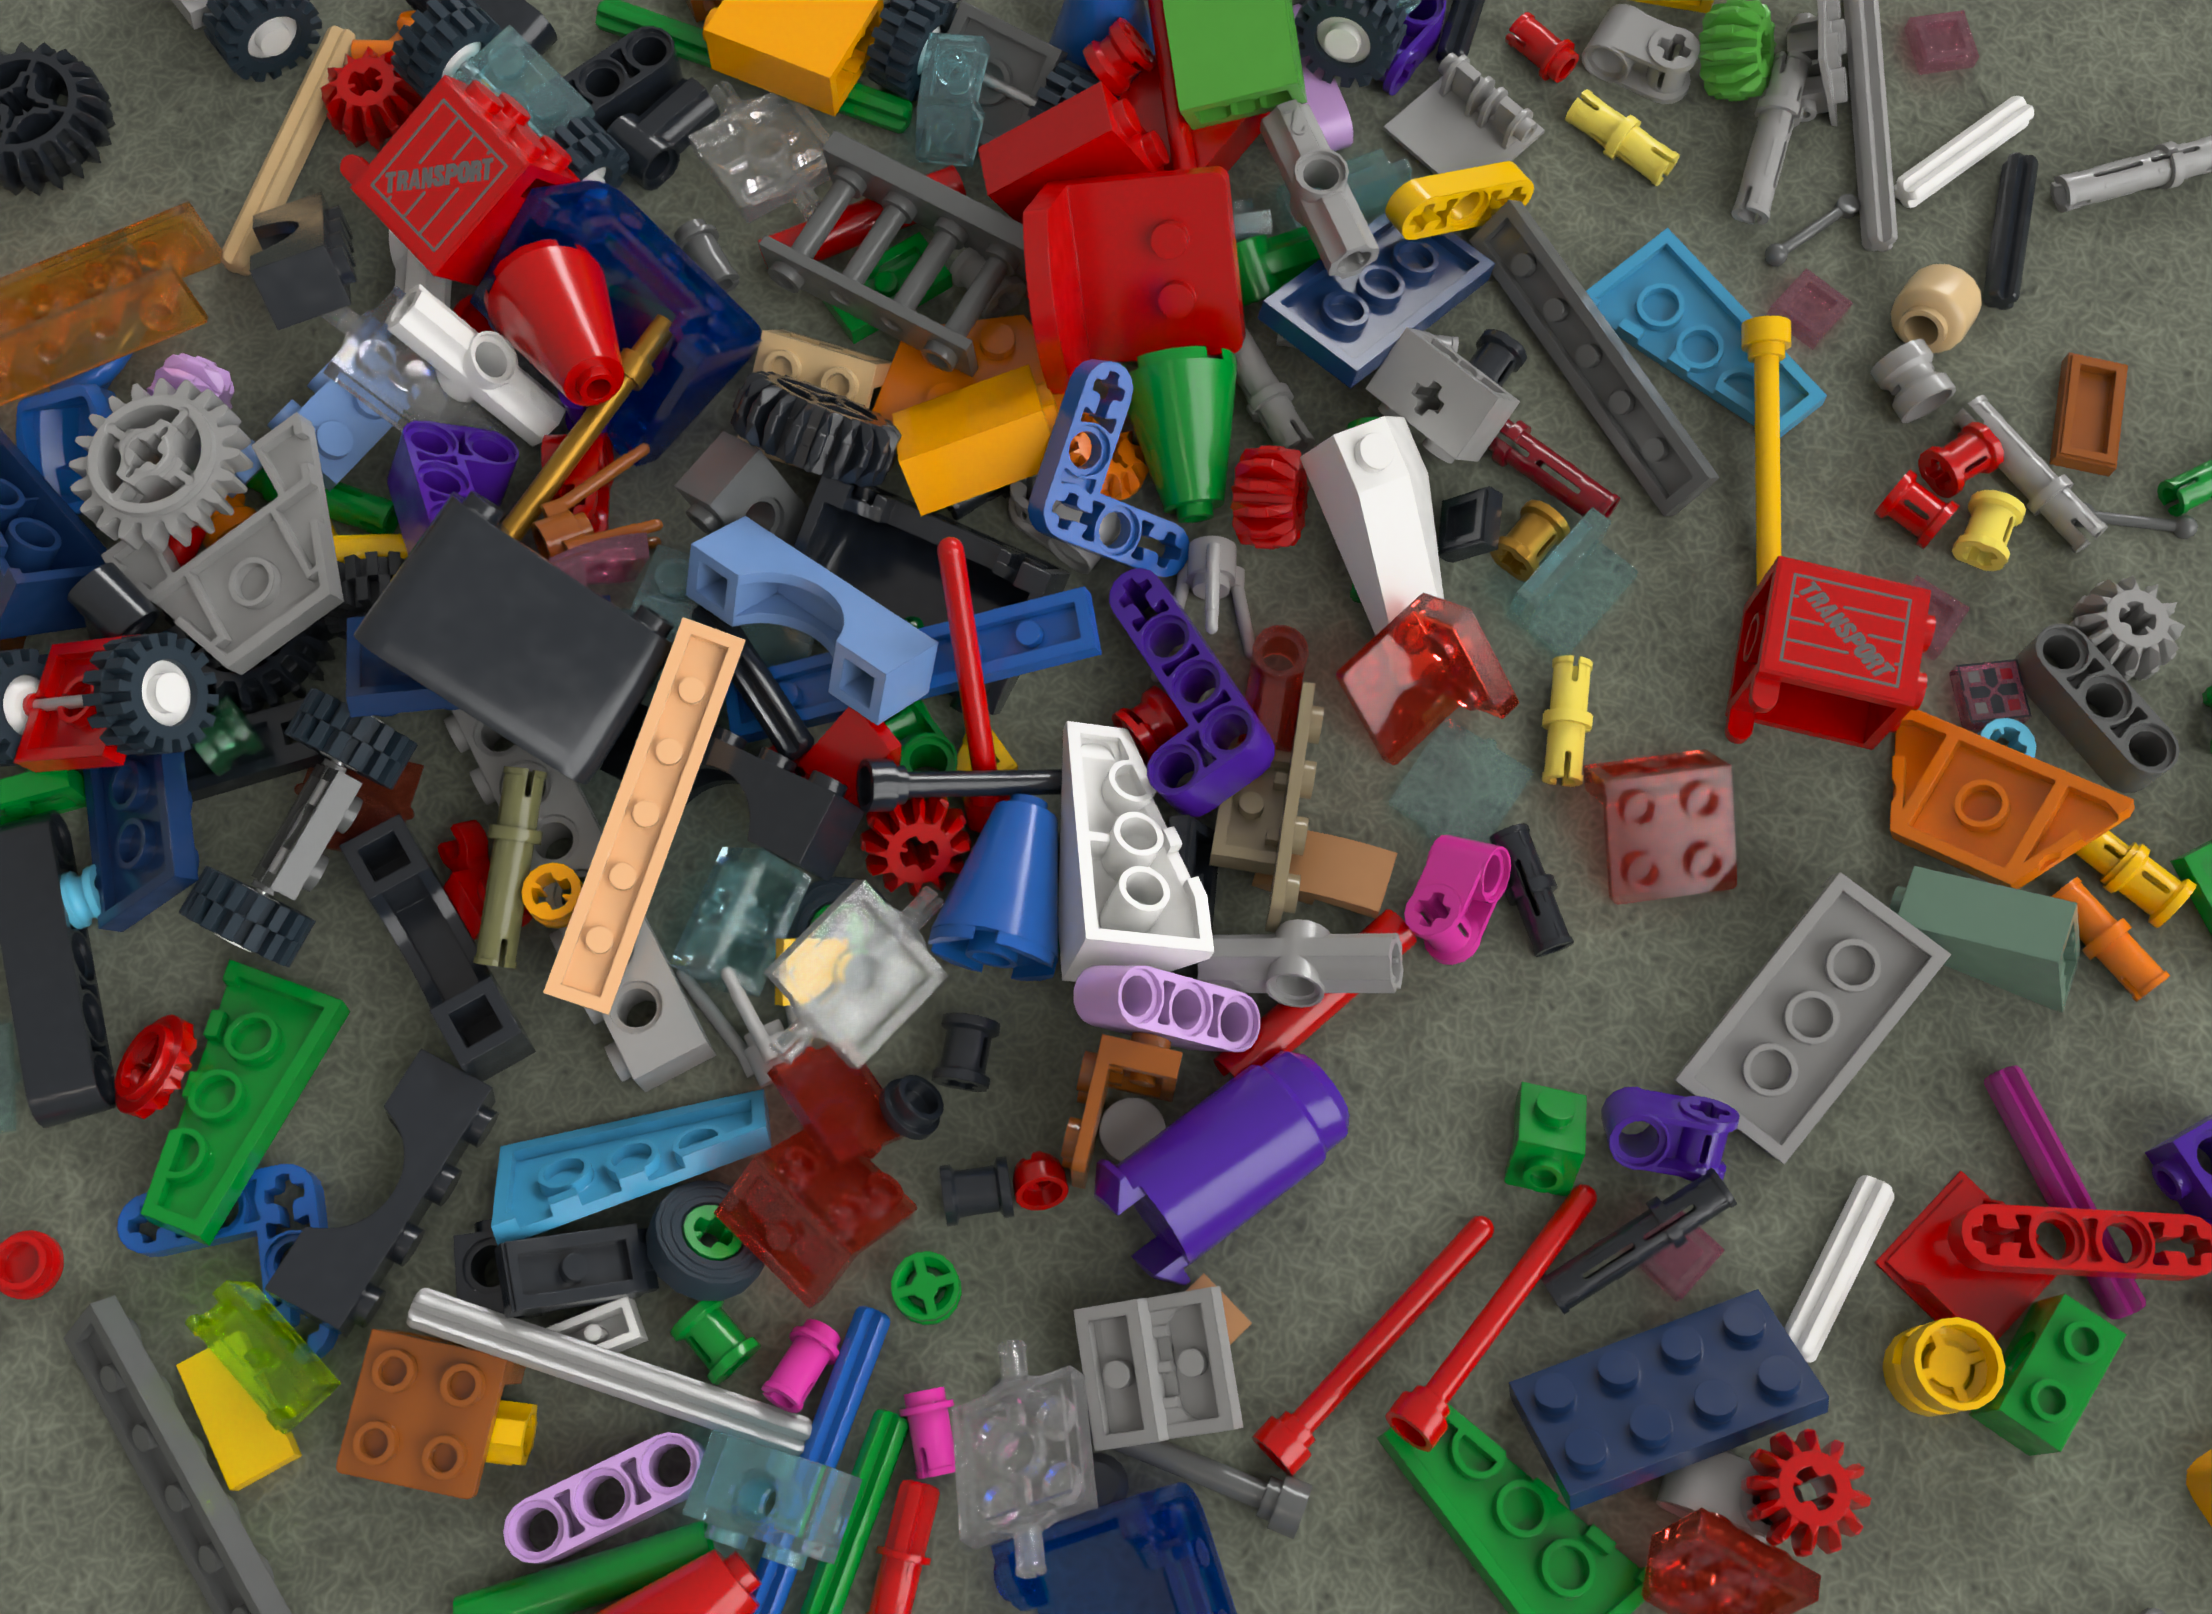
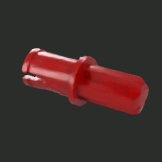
M903 1480L900 1484L885 1546L877 1545L876 1553L882 1554L869 1610L866 1614H911L923 1565L930 1566L932 1559L925 1557L940 1497L937 1487L914 1480Z

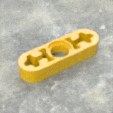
M1512 161L1415 178L1403 184L1393 193L1386 205L1385 215L1405 239H1421L1483 226L1508 200L1521 201L1526 206L1533 195L1534 185Z

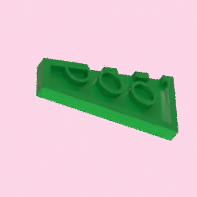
M230 959L222 979L226 984V989L218 1010H211L203 1033L208 1041L197 1072L190 1071L182 1093L186 1104L178 1127L170 1130L140 1213L154 1225L208 1246L211 1245L350 1013L343 1000Z
M1447 1404L1450 1409V1414L1446 1418L1448 1429L1430 1452L1413 1447L1391 1427L1377 1437V1440L1508 1614H1631L1665 1584L1646 1567L1639 1568L1615 1548L1617 1543L1597 1526L1586 1524L1570 1511V1509L1557 1500L1559 1495L1538 1477L1532 1479L1506 1457V1451L1450 1404Z

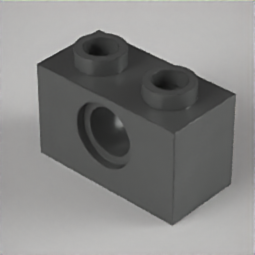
M724 431L674 485L691 505L686 511V515L707 535L746 516L794 547L808 512V508L759 448Z

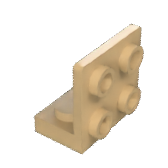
M784 329L762 330L753 372L772 371L781 376L788 375L800 381L805 380L810 384L826 388L838 395L846 396L847 399L865 405L869 409L873 390L876 387L883 386L892 362ZM739 435L737 436V438L749 443L746 439L741 438ZM759 448L767 458L785 463L784 460L766 454L763 449Z

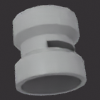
M1924 339L1912 340L1899 346L1880 359L1871 370V375L1879 388L1888 390L1891 395L1895 396L1892 407L1902 423H1910L1930 414L1946 403L1956 392V387L1946 373L1934 371L1935 368L1932 364L1934 355Z

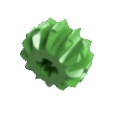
M1727 0L1726 3L1713 4L1710 12H1707L1702 20L1703 31L1698 36L1700 41L1698 58L1701 63L1699 76L1704 80V89L1708 96H1714L1715 99H1729V102L1748 100V97L1761 96L1770 81L1774 49L1777 45L1774 41L1775 24L1771 21V11L1760 0Z

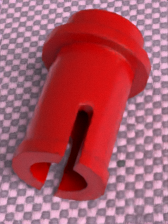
M1530 12L1522 14L1510 27L1509 31L1516 36L1509 33L1505 37V42L1508 45L1517 49L1539 68V76L1545 81L1550 78L1556 83L1563 81L1573 71L1579 60V54L1574 51L1575 44L1570 39L1561 41L1538 22Z

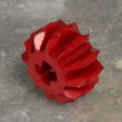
M368 46L362 58L354 59L345 53V66L343 68H327L329 83L320 88L322 101L328 111L326 115L334 130H338L340 135L345 134L347 140L352 142L356 148L369 141L370 145L380 152L385 141L384 139L392 137L424 100L393 69L395 67L391 64V56L395 54L392 50L378 57L377 53Z
M1261 445L1259 448H1245L1241 454L1239 463L1235 467L1234 485L1231 486L1233 499L1230 506L1233 510L1232 527L1240 544L1255 546L1256 549L1274 550L1280 547L1295 546L1301 538V531L1305 527L1306 509H1308L1307 494L1309 486H1307L1306 471L1300 460L1302 456L1300 450L1286 449L1285 446Z
M930 797L926 801L924 798H909L904 805H896L895 809L891 812H868L866 814L867 823L871 829L861 832L859 839L861 849L869 853L865 859L866 868L872 876L883 874L884 887L890 893L907 882L910 895L917 899L922 891V883L930 881L934 888L943 892L946 886L943 872L960 874L964 862L959 854L970 851L971 839L969 833L962 830L966 824L963 811L958 807L948 809L949 801L947 797ZM916 836L922 844L914 846L909 838Z
M1805 1429L1798 1433L1795 1442L1785 1432H1780L1770 1437L1771 1452L1757 1449L1751 1453L1749 1461L1760 1475L1748 1476L1742 1479L1740 1488L1748 1494L1760 1496L1761 1500L1760 1504L1747 1510V1518L1751 1522H1756L1768 1517L1773 1522L1767 1531V1543L1776 1546L1782 1544L1790 1536L1794 1554L1797 1557H1807L1812 1555L1816 1544L1825 1554H1832L1842 1549L1840 1534L1849 1537L1860 1534L1863 1525L1851 1510L1868 1507L1872 1498L1863 1491L1852 1489L1851 1481L1864 1475L1865 1467L1858 1463L1845 1468L1842 1467L1839 1460L1844 1454V1442L1834 1440L1820 1449L1816 1431ZM1811 1483L1817 1498L1800 1503L1795 1496L1793 1488Z

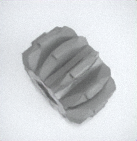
M2134 576L2122 579L2118 584H2115L2110 579L2098 583L2089 592V595H2084L2075 603L2071 612L2075 619L2069 625L2076 627L2084 633L2126 681L2134 677L2140 682L2143 679L2151 678L2160 670L2159 667L2161 665H2166L2175 657L2176 651L2179 649L2175 640L2181 636L2185 626L2169 618L2175 612L2177 602L2161 603L2156 598L2158 584L2148 586L2141 591Z

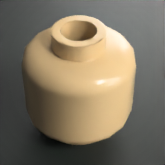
M1932 264L1921 268L1908 280L1894 301L1891 310L1892 327L1899 339L1904 343L1916 339H1924L1932 353L1951 350L1965 337L1976 320L1982 305L1981 291L1975 280L1960 268L1949 264Z

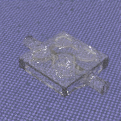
M720 82L722 90L717 84L714 85L710 96L723 113L712 124L688 136L694 154L748 224L789 202H793L803 214L805 220L809 221L822 201L813 189L830 180V174L822 148L830 138L828 132L807 106L772 92L763 97L744 101L729 82Z
M396 286L377 308L365 312L362 316L358 315L348 306L320 315L346 335L341 349L332 358L323 373L401 432L407 423L413 421H431L457 425L460 422L466 427L487 429L498 433L504 427V424L499 423L477 406L475 400L467 403L451 398L441 388L437 379L436 369L387 330L388 325L385 323L392 308L406 294L399 287Z
M855 880L764 971V974L789 1000L793 1013L797 1017L774 1042L769 1044L771 1050L778 1053L777 1056L783 1062L791 1065L793 1060L816 1037L827 1042L848 1067L860 1069L949 976L930 955L923 936L919 931L944 905L942 898H936L938 893L925 886L902 911H899L887 905L866 880Z
M1014 1339L1007 1340V1345L1002 1342L997 1347L1001 1381L998 1385L994 1386L981 1398L953 1407L951 1411L960 1541L973 1549H978L1007 1538H1014L1015 1575L1020 1578L1029 1579L1036 1578V1573L1042 1576L1047 1571L1042 1537L1045 1529L1052 1526L1055 1522L1098 1508L1084 1375L1071 1365L1042 1376L1028 1375L1027 1344L1024 1341Z

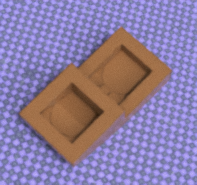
M1308 830L1303 856L1292 854L1289 873L1301 875L1298 901L1313 905L1314 899L1376 919L1380 912L1398 853L1362 842ZM1255 873L1252 886L1271 891L1273 875Z

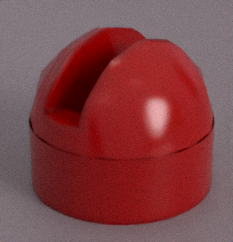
M1036 1151L1031 1154V1159L1022 1158L1016 1164L1012 1182L1016 1201L1021 1207L1035 1211L1046 1210L1057 1206L1067 1197L1069 1188L1065 1170L1059 1160L1053 1155Z

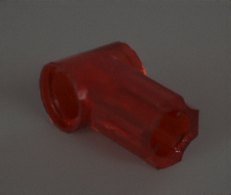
M1273 625L1264 629L1256 637L1251 652L1245 699L1272 737L1275 749L1292 752L1299 700L1309 657V649L1304 636L1295 628L1287 625ZM1270 655H1282L1292 662L1293 667L1284 671H1277L1267 666L1263 659ZM1247 734L1238 736L1237 743L1242 744Z

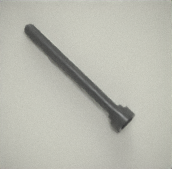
M1009 1376L1001 1377L994 1383L993 1396L999 1403L1093 1441L1088 1408ZM1166 1440L1113 1449L1257 1508L1256 1516L1269 1521L1267 1529L1294 1539L1313 1486L1287 1474L1284 1481L1270 1476L1269 1481L1266 1482Z

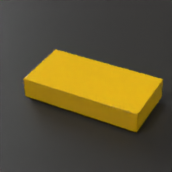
M238 1331L176 1365L229 1490L239 1491L302 1456L249 1333Z

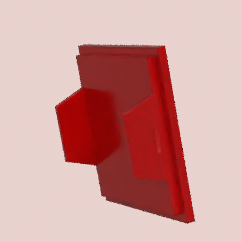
M1959 1171L1874 1263L1934 1321L1954 1317L1974 1321L1990 1332L1997 1342L2057 1275L1979 1271L1966 1267L1956 1259L1950 1250L1947 1239L1948 1227L1953 1218L1977 1205L2005 1204L2003 1201L1991 1199L1967 1175ZM1982 1226L1972 1229L1971 1233L1973 1240L1983 1242L1986 1249L2004 1242L2014 1241V1232L2005 1235L1989 1234L1984 1232ZM2036 1233V1242L2042 1253L2048 1256L2049 1258L2054 1259L2040 1244H2038L2039 1235Z

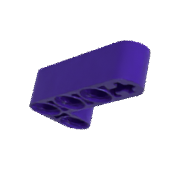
M413 421L405 425L387 476V485L408 555L454 491L464 498L467 497L471 490L475 491L500 507L519 458V450L514 442L498 432L487 429L431 421Z
M1144 568L1131 569L1121 574L1113 583L1109 594L1110 606L1189 725L1161 745L1152 754L1147 765V777L1150 785L1179 814L1200 817L1215 809L1261 776L1270 767L1274 759L1275 745L1272 737L1189 616L1159 577L1151 570ZM1149 606H1152L1158 615L1148 621L1144 611ZM1183 644L1182 648L1175 655L1168 657L1175 647ZM1215 688L1213 694L1207 700L1198 703L1200 697L1206 691ZM1247 734L1240 746L1228 750L1231 742L1236 737ZM1194 771L1191 780L1186 785L1176 788L1184 774Z

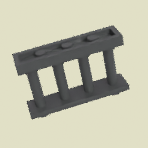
M834 130L822 148L833 184L791 248L764 235L759 246L768 267V275L775 283L790 292L798 293L801 289L920 350L928 362L943 371L952 372L955 368L973 377L978 369L973 341L966 337L1006 275L1011 276L1017 273L1026 278L1023 224ZM864 196L880 204L883 211L841 274L813 258L851 200ZM914 221L931 230L934 237L892 300L865 286L864 283L903 223L910 224ZM963 247H970L983 256L986 262L945 326L915 312L954 249L960 250Z

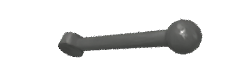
M1851 194L1841 195L1835 204V209L1783 244H1771L1765 251L1766 262L1771 266L1782 265L1787 260L1788 253L1840 218L1850 219L1854 217L1861 206L1859 199Z
M2083 502L2102 522L2109 525L2170 531L2181 539H2188L2194 536L2198 529L2197 521L2188 515L2172 520L2095 511L2089 503ZM2080 522L2075 523L2076 527H2084Z

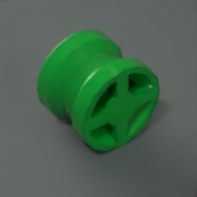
M931 1251L916 1252L904 1258L896 1267L891 1280L892 1297L900 1312L911 1322L923 1326L937 1325L949 1319L958 1308L962 1296L961 1281L953 1264L943 1255Z

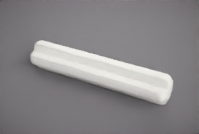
M2022 96L2010 97L1898 177L1897 184L1894 185L1895 198L1899 199L1906 208L1916 207L2026 128L2029 120L2034 117L2033 106L2026 104Z
M1868 1175L1858 1178L1784 1327L1807 1363H1812L1817 1359L1895 1199L1892 1187L1882 1180Z

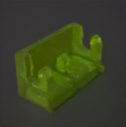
M226 1280L212 1293L218 1303L202 1315L193 1314L189 1316L185 1321V1325L194 1336H199L265 1412L267 1415L266 1420L275 1430H280L283 1434H288L341 1385V1382L254 1282Z

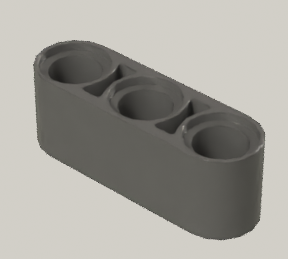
M2067 624L2048 626L2016 656L2015 659L2018 660L2024 686L2020 681L2016 661L2013 664V673L2021 689L2025 690L2029 698L2097 775L2112 789L2122 793L2140 791L2170 770L2177 762L2180 750L2178 740L2173 732L2088 637L2076 627ZM2043 654L2054 659L2059 668L2049 664ZM2086 701L2096 706L2101 716L2093 713L2086 704ZM2130 750H2133L2138 755H2140L2144 762V765L2139 764L2136 760H2134L2130 753Z

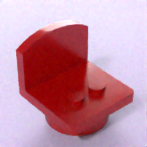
M1212 166L1048 181L1023 211L1024 258L1030 313L1042 373L1047 389L1051 390L1052 395L1065 394L1069 379L1075 368L1082 362L1091 359L1112 362L1137 361L1138 356L1146 353L1186 346H1206L1207 356L1222 355L1221 348L1228 349L1233 354L1242 348L1246 332L1230 179L1228 172L1224 168Z

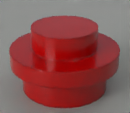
M26 1230L11 1235L0 1244V1292L4 1295L19 1300L35 1299L49 1292L60 1279L64 1268V1254L59 1243L50 1235L39 1231Z

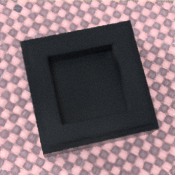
M1488 486L1442 501L1437 546L1438 555L1441 559L1454 563L1498 550L1503 494Z

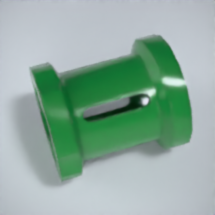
M724 1300L700 1301L672 1327L670 1335L676 1342L685 1340L709 1369L707 1378L713 1385L717 1386L750 1360L760 1349L761 1344L755 1337L747 1338L722 1309Z

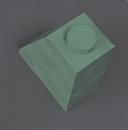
M1913 867L1907 888L1897 886L1890 909L1951 954L1944 963V966L2063 1013L2081 956L2078 906L2076 902L1922 867Z

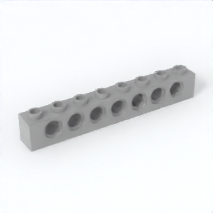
M452 710L453 715L443 719L461 753L471 749L479 767L469 773L487 806L494 802H497L498 806L500 804L504 766L527 768L529 771L538 770L547 773V778L544 780L546 790L541 799L537 831L543 832L541 845H534L530 871L543 864L560 863L573 869L584 884L603 830L579 783L556 771L516 744L506 751H493L496 742L502 735L463 710ZM561 838L573 839L572 847L565 856L552 860L545 858L548 847L554 841ZM557 882L551 883L543 889L548 897H539L538 902H547L553 910L559 909L566 904L562 895H571V888L563 890ZM645 915L610 1014L606 1015L585 1007L584 1009L594 1025L605 1021L614 1042L604 1048L621 1081L624 1082L632 1077L641 1089L647 1092L713 1058L716 1054ZM567 927L559 928L557 931L549 934L557 953ZM643 1001H652L657 1004L656 1014L648 1024L637 1028L627 1026V1016L633 1006Z

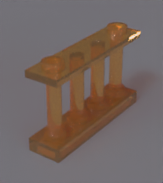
M189 201L0 278V406L207 323L209 316L185 284L183 278L221 263L223 251Z

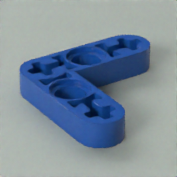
M1096 359L1084 361L1075 368L1069 379L1029 499L1028 514L1030 522L1035 530L1045 536L1129 568L1151 570L1160 577L1175 575L1184 567L1188 560L1189 539L1184 529L1176 523L1100 493L1132 400V378L1127 369L1117 362ZM1096 379H1100L1101 383L1108 387V394L1105 399L1100 398V394L1093 390ZM1083 412L1090 413L1089 416L1099 417V424L1081 421ZM1085 432L1091 440V455L1086 463L1077 467L1070 459V443L1078 433ZM1055 501H1061L1064 506L1083 512L1080 521L1059 518L1056 513L1052 512ZM1114 512L1120 519V534L1113 544L1105 546L1100 539V524L1106 515ZM1141 536L1159 540L1161 544L1165 545L1163 555L1158 556L1154 551L1137 546Z
M279 1164L256 1169L238 1198L239 1210L235 1220L229 1226L218 1231L210 1246L258 1237L267 1333L271 1347L280 1356L297 1362H313L323 1358L333 1349L338 1339V1334L319 1324V1331L308 1335V1346L303 1348L300 1341L289 1339L288 1337L289 1329L299 1325L300 1313L273 1299L264 1288L279 1267L283 1254L293 1246L302 1230H288L276 1235L277 1227L290 1228V1220L287 1208L274 1204V1196L284 1193L286 1189L285 1181L290 1180L292 1184L305 1189L304 1196L298 1197L293 1201L294 1221L302 1225L310 1223V1227L328 1228L324 1190L321 1181L312 1172L294 1164ZM147 1193L131 1199L123 1207L118 1217L117 1231L121 1242L128 1249L149 1257H164L210 1247L162 1227L157 1229L155 1241H153L152 1237L139 1233L140 1224L149 1222L140 1214Z

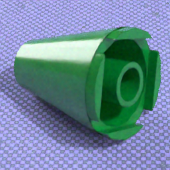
M1206 346L1176 347L1150 352L1138 356V369L1129 372L1132 378L1133 394L1127 413L1165 513L1177 515L1179 523H1197L1210 520L1214 517L1213 509L1219 508L1225 503L1237 378L1236 356L1228 349L1221 348L1223 359L1208 358Z

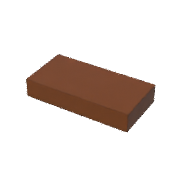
M2070 352L2062 360L2049 464L2107 477L2117 469L2128 365Z

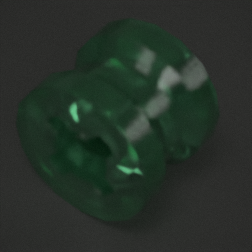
M228 695L220 699L219 706H214V711L210 713L216 717L213 726L200 728L206 737L200 743L192 744L207 765L219 777L232 769L234 759L242 754L255 755L265 748L251 723Z

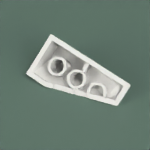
M1383 416L1332 435L1302 455L1300 460L1398 686L1452 663L1428 472L1404 417Z
M1067 721L1063 728L1058 934L1062 981L1076 982L1083 970L1092 965L1149 966L1171 972L1210 959L1214 953L1207 894L1199 877L1191 878L1179 854L1182 841L1174 826L1167 828L1153 799L1156 790L1149 783L1147 768L1128 729L1071 721Z

